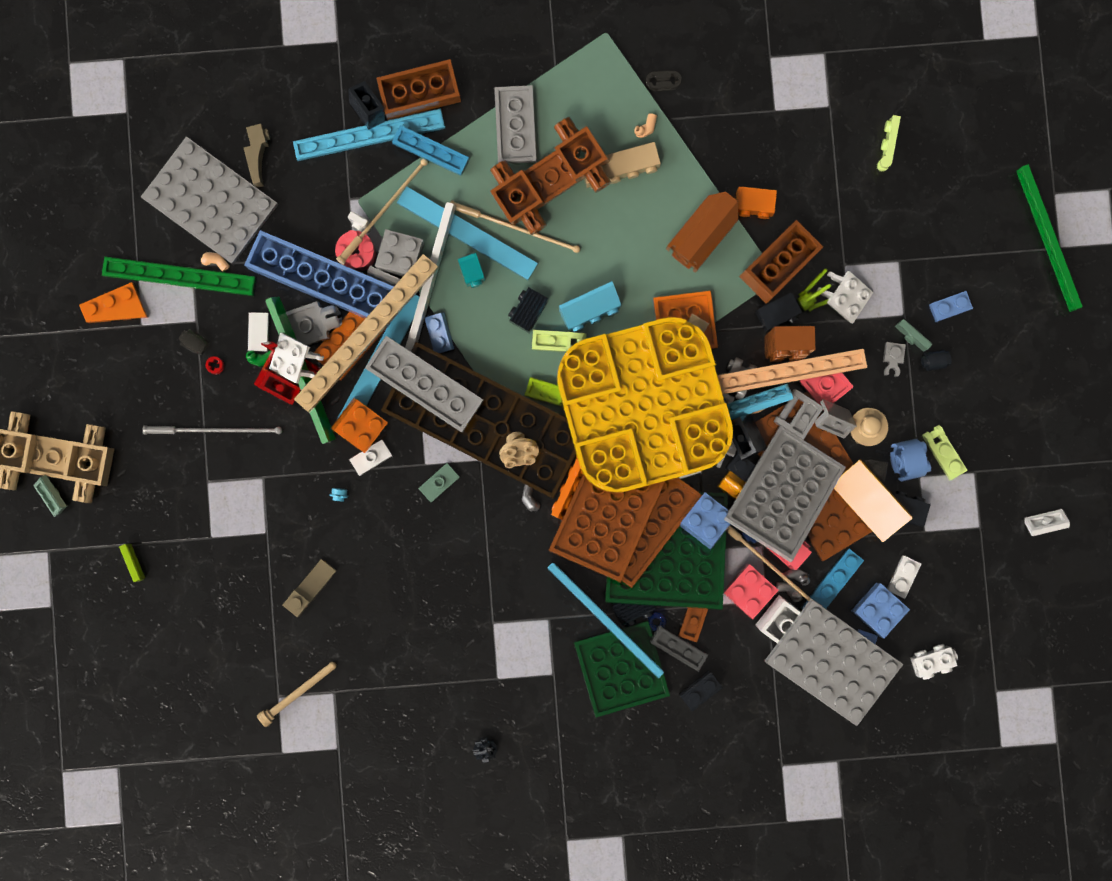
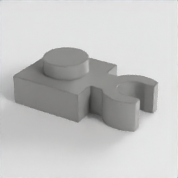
M885 343L883 362H888V366L884 369V375H889V370L894 369V377L899 376L900 369L898 364L904 363L905 344Z

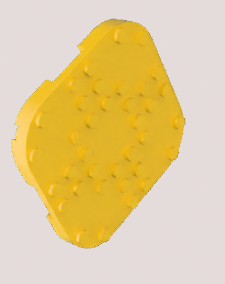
M663 318L644 323L640 326L581 340L569 348L563 356L557 372L559 393L580 468L585 477L596 487L608 492H626L706 470L719 463L725 457L732 443L733 426L716 374L715 361L709 341L699 327L682 318Z

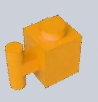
M729 471L717 487L736 500L746 482Z

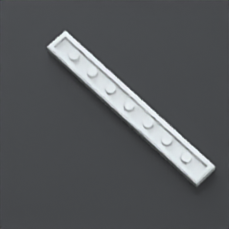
M449 202L445 205L430 258L438 266V269L456 206ZM438 269L422 287L405 347L409 351L412 350L415 342L419 340Z

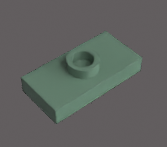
M905 319L899 321L895 326L905 335L904 338L912 345L915 344L923 352L931 347L932 343Z
M446 463L418 489L432 503L460 477Z
M46 475L40 477L34 484V487L55 517L61 514L67 506L60 497L59 491L54 488Z

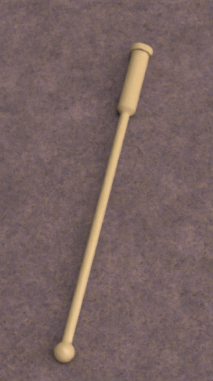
M423 158L421 160V164L410 175V177L399 188V190L393 195V197L382 208V210L371 221V223L365 228V230L360 234V236H356L354 240L348 245V247L343 251V253L336 258L338 262H340L343 265L346 263L345 261L360 245V243L362 242V238L366 235V233L377 222V220L388 209V207L399 196V194L405 189V187L416 176V174L421 170V168L428 164L427 159Z
M453 200L450 202L456 206L455 211L475 218L481 217L531 235L527 229L481 214L479 210L461 205ZM538 233L532 235L572 249L575 253L580 252L578 245L572 246Z
M731 525L726 530L728 534L736 541L742 542L806 600L809 601L811 599L747 543L736 529Z

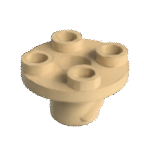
M864 408L852 416L857 426L850 434L856 443L864 446H873L884 440L888 432V422L882 412L874 408Z
M521 432L509 434L506 438L507 443L499 452L500 459L505 464V467L513 468L514 466L532 465L535 463V458L539 453L537 443L532 439L525 438Z

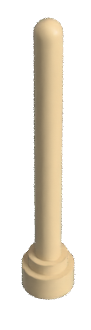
M329 663L272 709L261 711L257 718L264 727L269 726L276 714L336 668V663Z

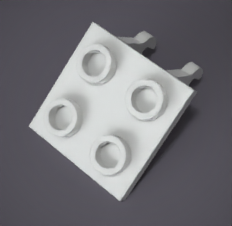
M847 271L844 277L829 272L827 276L840 283L835 293L825 291L821 295L828 298L827 303L853 324L873 292L850 271Z
M280 333L277 342L278 347L275 348L269 369L294 383H299L301 376L313 378L316 375L314 374L315 372L302 369L304 359L311 358L323 361L324 356L309 352V346L284 333Z

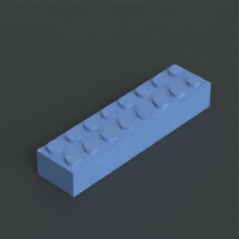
M261 230L244 264L251 271L365 319L394 287Z

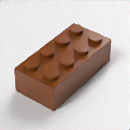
M451 59L376 78L388 120L461 102Z
M796 220L739 277L767 303L823 246Z
M815 326L774 327L764 336L765 359H770V362H782L781 360L789 359V362L803 360L815 350Z

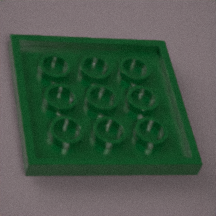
M645 621L621 628L662 669L656 646L650 643L652 632L649 622ZM612 632L574 642L595 717L670 696L664 674L658 679Z

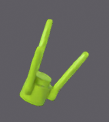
M824 269L804 291L798 294L799 298L796 300L803 311H812L817 307L828 304L827 301L829 299L814 303L817 301L816 297L829 289L831 284L826 285L814 294L809 292L827 272V269Z

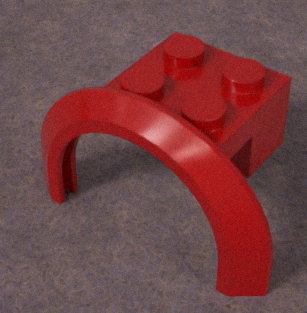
M272 341L263 342L261 345L272 351L254 385L293 405L294 398L301 389L298 383H294L269 369L275 348L278 345ZM305 360L309 371L317 374L321 368Z

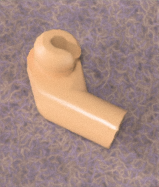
M648 114L646 124L635 127L634 133L637 137L644 138L654 132L657 115Z
M206 252L202 255L201 262L203 265L217 264L222 272L230 267L218 253Z

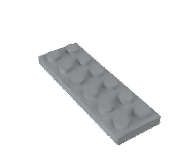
M385 336L365 369L462 433L484 401L388 336Z

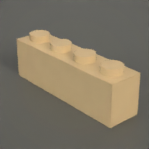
M655 142L606 155L610 162L602 168L609 177L610 184H615L625 177L633 179L638 177L640 173H654L658 171L657 169L660 168L661 163ZM585 178L584 181L586 184V188L591 187V185Z

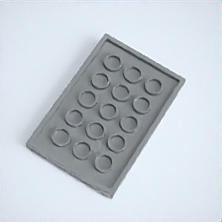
M185 137L141 196V198L231 264L236 262L278 206L277 202L188 137Z
M780 425L724 520L787 561L792 562L846 467Z
M813 599L808 601L765 659V662L856 726H858L903 666L896 658Z

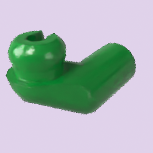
M271 350L263 355L254 351H248L246 353L247 361L256 366H264Z

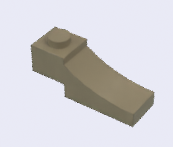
M261 124L246 127L251 146L244 147V152L252 183L256 188L264 186L262 180V158L265 147H269L267 140H270L268 129H264Z
M321 559L282 606L296 617H300L337 570Z

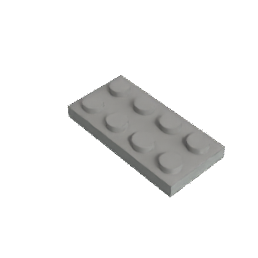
M533 85L495 87L498 163L504 160L508 164L536 162Z

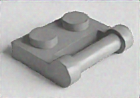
M793 389L791 392L793 399L787 402L779 417L776 416L773 422L804 440L823 407L800 391ZM797 401H802L803 404L789 424L785 421Z

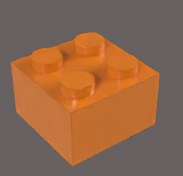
M353 398L331 429L363 453H366L388 422L359 400Z

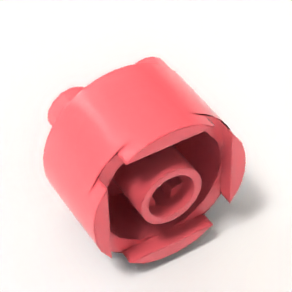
M350 230L343 234L336 244V256H340L354 238L360 236L362 232ZM365 235L360 245L355 249H358L360 253H352L344 266L358 272L368 270L376 259L375 246L372 240Z

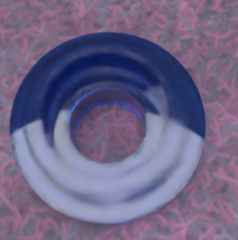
M654 612L647 619L652 631H656L658 626L663 628L666 626V618L659 612ZM655 618L660 620L659 625L653 624Z

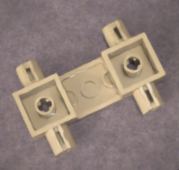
M11 412L8 429H0V488L16 490L20 472L46 475L76 481L72 500L92 503L95 485H108L114 453L113 448L102 447L106 428L86 424L83 443L27 434L31 415ZM91 462V465L86 466V463Z

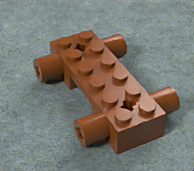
M570 117L564 118L554 126L563 142L554 147V152L526 171L520 170L515 174L506 160L499 162L490 170L499 184L490 190L511 224L516 225L522 221L531 235L538 233L547 226L538 209L583 179H587L595 193L606 188L611 183L602 168L610 160L591 130L586 126L579 131ZM581 151H583L584 153L587 152V153L585 154V157H584L583 159H582V158H578V157L581 156V155H580V152H581ZM517 194L522 195L520 201L516 200Z

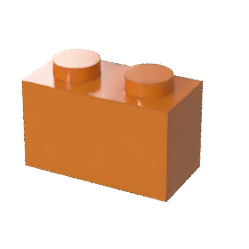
M739 186L736 192L739 216L750 217V215H758V218L761 219L772 217L775 213L777 190Z

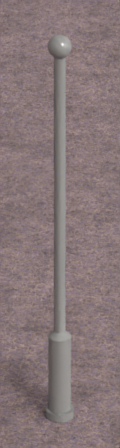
M143 425V434H175L176 432H275L276 434H281L282 428H176L175 426Z

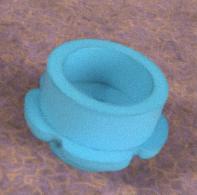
M332 488V493L329 494L333 497L334 501H344V498H348L346 489Z

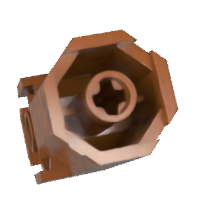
M726 191L707 196L667 245L666 250L668 252L672 250V256L688 269L691 266L694 267L693 272L696 273L738 221V201Z

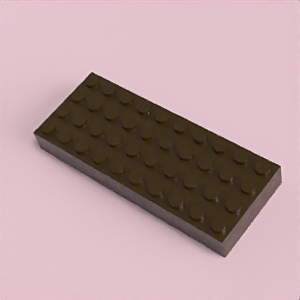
M415 342L411 350L412 353L484 401L463 433L394 387L391 389L381 411L554 499L577 455L567 418ZM521 432L525 438L532 439L537 443L539 453L535 458V463L532 465L514 466L513 468L505 467V464L500 459L499 452L507 443L506 438L509 434Z

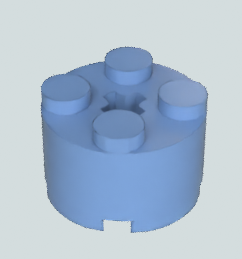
M912 439L891 445V448L894 447V452H890L891 465L894 473H899L900 477L898 479L900 481L923 477L927 472L931 471L930 462L926 457L927 446L924 441L920 442L918 439Z

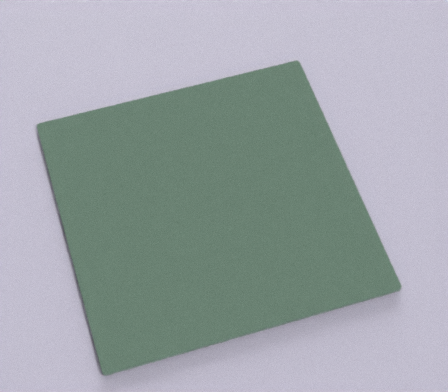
M608 33L602 34L527 85H533L536 162L512 163L509 166L515 174L520 170L526 171L554 152V147L563 142L554 126L564 118L570 117L579 131L586 126L591 130L606 155L655 142L661 163L660 168L657 169L658 171L651 174H646V172L640 173L638 177L628 179V177L622 178L620 182L609 184L597 193L591 187L586 188L583 179L538 209L547 224L538 234L572 246L578 245L580 247V252L575 253L572 249L481 217L475 218L455 211L454 214L525 255L538 263L529 280H526L448 234L429 301V307L434 314L445 313L451 339L473 371L566 417L563 404L560 407L525 396L530 377L558 385V367L566 352L532 350L533 330L573 332V330L568 331L559 312V305L611 281L613 282L621 308L618 309V313L612 316L606 314L601 317L602 320L594 324L586 323L583 325V329L575 332L586 333V339L655 321L653 302L655 297L711 291L714 320L717 322L756 295L739 276L762 254L739 220L696 273L693 272L694 267L691 266L688 269L672 256V250L669 252L666 250L667 245L707 196L717 194L719 191ZM494 107L441 143L469 157V161L461 176L428 161V164L421 168L407 187L445 208L447 202L450 203L453 200L461 205L479 210L481 214L510 223L490 190L499 185L490 171L493 166L498 164L496 108ZM648 114L657 115L654 132L644 138L637 137L634 133L635 127L646 124ZM581 151V152H580V155H581V156L578 157V158H582V159H583V158L585 157V154H586L587 152L584 153L583 151ZM422 157L358 200L359 205L370 221L377 216L421 164ZM402 191L377 220L374 227L382 238L385 229L423 239L424 247L421 256L424 254L430 259L439 228L397 204L403 193ZM517 194L516 200L520 201L522 195ZM522 221L515 225L527 229ZM476 253L485 281L482 282L481 286L471 288V286L467 287L458 259ZM528 287L549 299L530 334L510 323V317L508 316L513 306L517 308L520 303L518 297L523 290L527 291ZM571 339V346L577 343L576 339Z

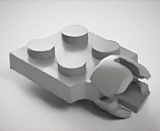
M314 302L286 312L296 339L307 346L330 339L329 331L342 325V317H337L341 313L337 306L334 305L322 308L320 302Z

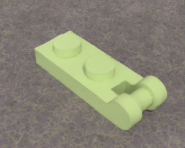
M893 115L889 121H886L884 132H887L886 139H883L881 144L883 156L877 163L879 171H886L892 164L901 116Z
M533 330L532 350L567 352L572 347L571 339H576L579 342L586 339L587 334Z
M940 425L934 427V430L930 433L926 432L922 435L949 481L967 471ZM936 437L940 439V442L937 444L933 440Z

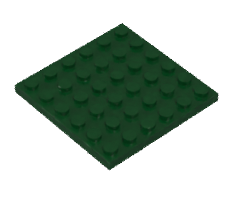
M699 492L701 495L707 493L727 509L728 493ZM679 526L633 588H630L623 581L620 583L607 577L605 602L723 610L726 531L710 550Z

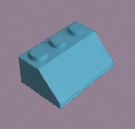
M611 281L559 305V312L568 331L573 330V332H577L583 329V325L586 323L594 324L602 320L601 317L606 314L612 316L618 313L621 303L615 286Z

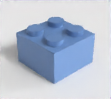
M704 493L682 520L680 527L711 550L731 525L724 520L729 510L707 493Z
M875 583L851 612L879 637L885 638L910 609L881 583Z

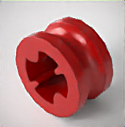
M214 356L207 359L205 364L207 371L212 374H220L225 366L222 359ZM217 360V364H219L220 366L219 368H215L213 371V367H211L210 365L211 363H215Z

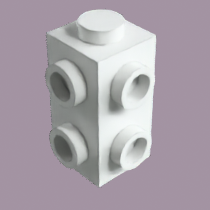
M940 644L934 646L932 651L926 652V650L916 652L915 656L910 657L916 676L929 679L934 677V673L940 671L942 674L951 672L953 670L952 667L957 666L958 656L956 651L949 646Z

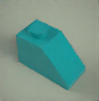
M474 253L459 258L458 262L467 287L475 288L481 286L485 278L477 254Z

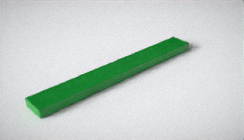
M1029 164L1022 166L1017 170V175L1068 309L1072 312L1083 306Z
M105 256L102 276L247 296H254L256 277Z
M280 297L266 299V304L278 334L284 333L296 339ZM304 359L302 369L309 371ZM301 376L298 383L300 389L302 390L312 378ZM320 401L312 409L310 415L320 440L324 444L335 440L336 437L331 429L323 404Z

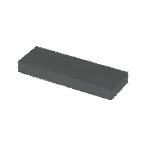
M658 626L650 640L651 644L698 672L708 657L706 653L661 626Z

